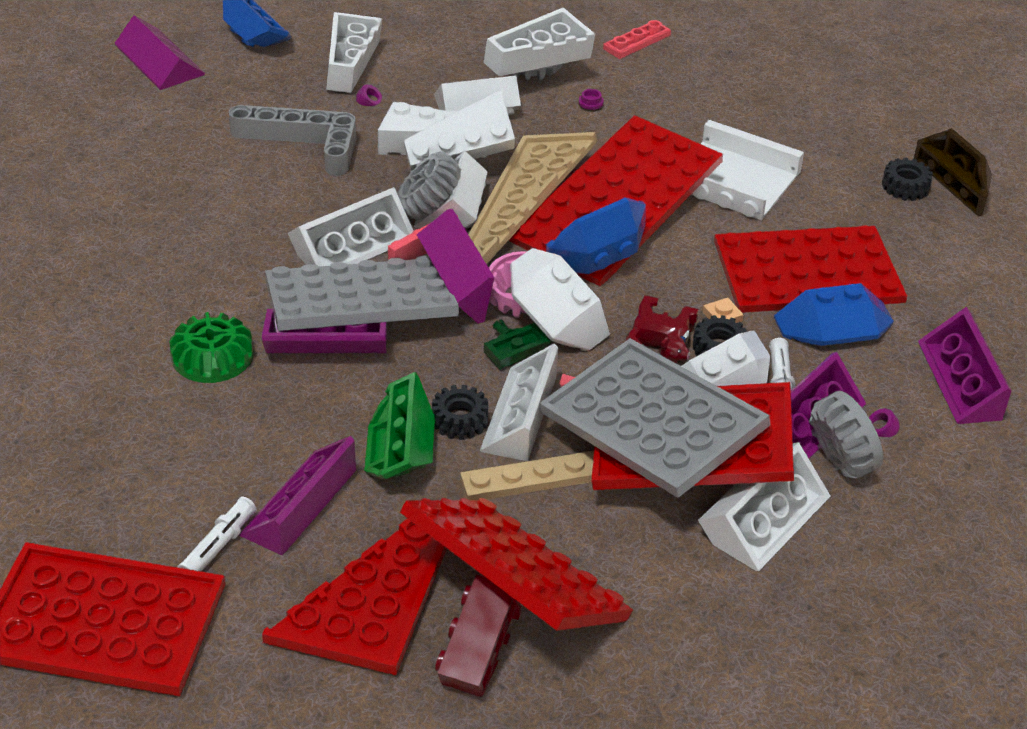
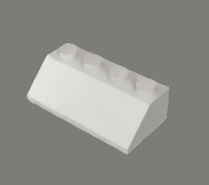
M393 187L303 224L290 231L288 236L298 257L305 264L330 266L335 262L358 264L360 261L368 260L388 251V246L392 242L402 239L414 230Z
M799 442L793 443L794 481L735 484L698 520L714 546L755 571H760L830 497L828 490Z

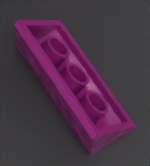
M135 15L130 19L115 42V46L159 90L205 75L158 28Z
M447 209L421 230L417 236L447 289L454 295L459 307L476 323L485 322L495 277L454 210Z
M965 307L918 340V343L957 424L1002 421L1012 390L970 310Z
M267 309L262 331V342L266 353H387V322L278 331L273 309Z
M837 352L828 356L791 390L793 443H800L808 459L818 450L817 445L819 444L817 437L811 433L813 426L809 423L811 412L816 402L836 391H842L851 396L861 407L866 404Z
M348 436L314 451L239 535L279 555H283L355 473V440Z

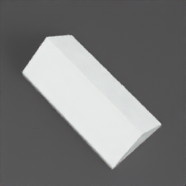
M555 344L548 346L510 368L483 440L481 452L523 461L529 460L544 415L541 413L539 403L550 396L556 380L558 347Z

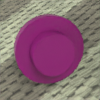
M586 89L579 97V105L588 110L599 109L604 103L601 92L596 89Z

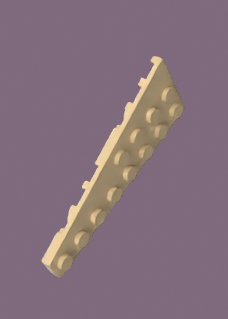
M595 132L526 135L522 137L468 234L486 264L597 143Z

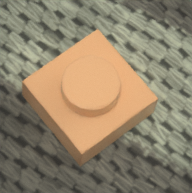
M729 298L703 305L702 312L708 319L713 315H716L717 318H721V315H724L726 319L731 317L736 319L735 323L743 321V313Z

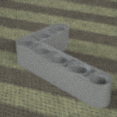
M237 105L230 108L229 123L232 136L246 139L325 144V171L330 175L340 176L349 170L356 142V124L353 114L336 111Z

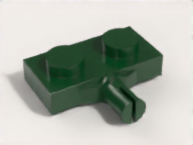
M499 319V322L498 320L494 322L493 329L500 335L484 343V353L499 369H502L550 346L551 340L535 323L522 328L511 329L502 319Z

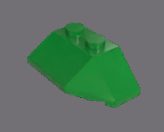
M416 372L388 385L385 391L387 395L379 403L368 425L364 471L371 476L388 479L408 474L433 463L435 416Z

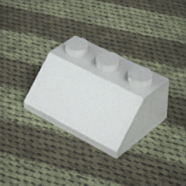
M516 76L443 83L434 94L439 110L458 112L500 89L508 115H513L514 110L521 106Z
M466 151L454 158L462 170L461 177L457 181L458 185L453 189V193L448 196L447 201L441 204L440 208L434 210L433 214H428L426 218L415 221V228H422L428 225L447 209L454 210L464 228L468 229L476 222L479 206L482 202L483 189L486 185L487 171Z

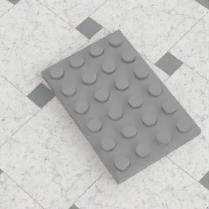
M419 256L412 260L391 258L385 262L363 260L358 264L335 262L330 266L306 264L301 268L290 269L285 266H278L272 270H265L266 285L278 331L459 316V305L454 295L447 289L429 256Z
M631 338L539 403L541 413L677 498L770 426V415Z

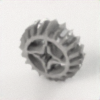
M439 151L435 154H430L428 158H424L420 164H417L416 168L410 171L408 177L404 179V183L400 185L397 195L406 215L412 220L415 219L417 221L421 218H426L428 214H433L434 210L440 208L441 204L447 201L448 196L453 193V189L458 185L457 181L461 177L462 170L455 159L450 155L448 156L445 152Z

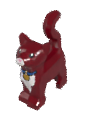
M645 295L639 305L638 315L632 330L626 336V341L631 338L644 346L659 347V354L676 364L688 360L690 351L686 344L689 332L694 330L695 323L698 320L699 309L685 306L676 318L668 316L669 313L664 312V314L655 313L653 306H657L659 298Z

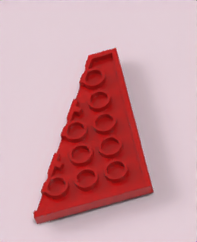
M406 519L399 524V530L386 540L381 538L364 551L359 559L351 561L346 565L344 572L330 583L325 581L307 595L302 603L290 608L283 620L271 629L266 627L262 633L263 643L397 675L447 548L412 521Z

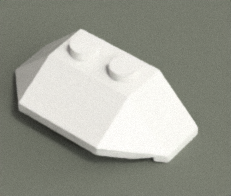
M532 248L511 263V291L513 299L551 341L569 347L581 348L582 351H590L610 335L600 299L560 255Z
M753 330L737 334L689 360L681 367L716 386L767 383L770 355Z

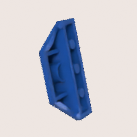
M223 0V20L230 26L232 32L242 37L241 41L252 47L255 44L267 47L288 41L292 37L287 30L254 0Z
M623 198L582 216L561 231L555 240L546 244V252L560 255L575 272L591 274L619 260L628 258L638 252L645 228L646 204L643 201Z
M861 283L805 290L774 315V319L783 337L790 340L794 338L804 343L820 346L879 339L894 322L884 303Z

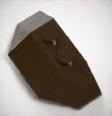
M952 128L919 139L913 159H916L918 163L923 162L925 166H929L930 171L933 173L932 176L974 214L978 217L982 216L992 178L986 157Z

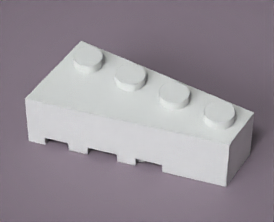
M561 8L487 38L484 64L498 76H504L591 58L595 33L566 9Z
M334 12L326 90L348 93L353 91L380 41L382 18Z
M501 89L404 140L405 152L411 171L424 158H428L430 154H435L439 151L445 152L453 159L466 151L472 158L476 159L514 149L515 137Z
M393 102L378 129V154L388 155V152H398L401 155H406L405 139L457 112L433 109L428 106L409 105L405 102Z

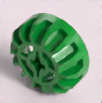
M205 312L204 319L198 320L195 316L190 317L187 320V324L181 323L176 328L175 334L169 341L171 361L174 369L183 377L201 383L222 382L238 376L248 368L254 355L250 329L244 326L243 322L235 317L229 319L228 315L221 312L218 318H211L209 312Z

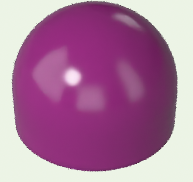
M369 84L364 85L356 95V101L363 106H376L382 100L380 91ZM368 95L375 96L377 101L371 100Z
M879 409L870 415L869 419L872 424L878 420H888L884 427L875 429L879 437H892L899 432V420L890 409Z

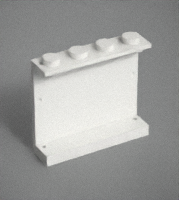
M708 120L704 125L703 141L701 144L722 153L723 162L708 178H704L703 183L691 195L698 199H705L718 204L723 208L743 213L748 217L762 220L801 172L804 152Z

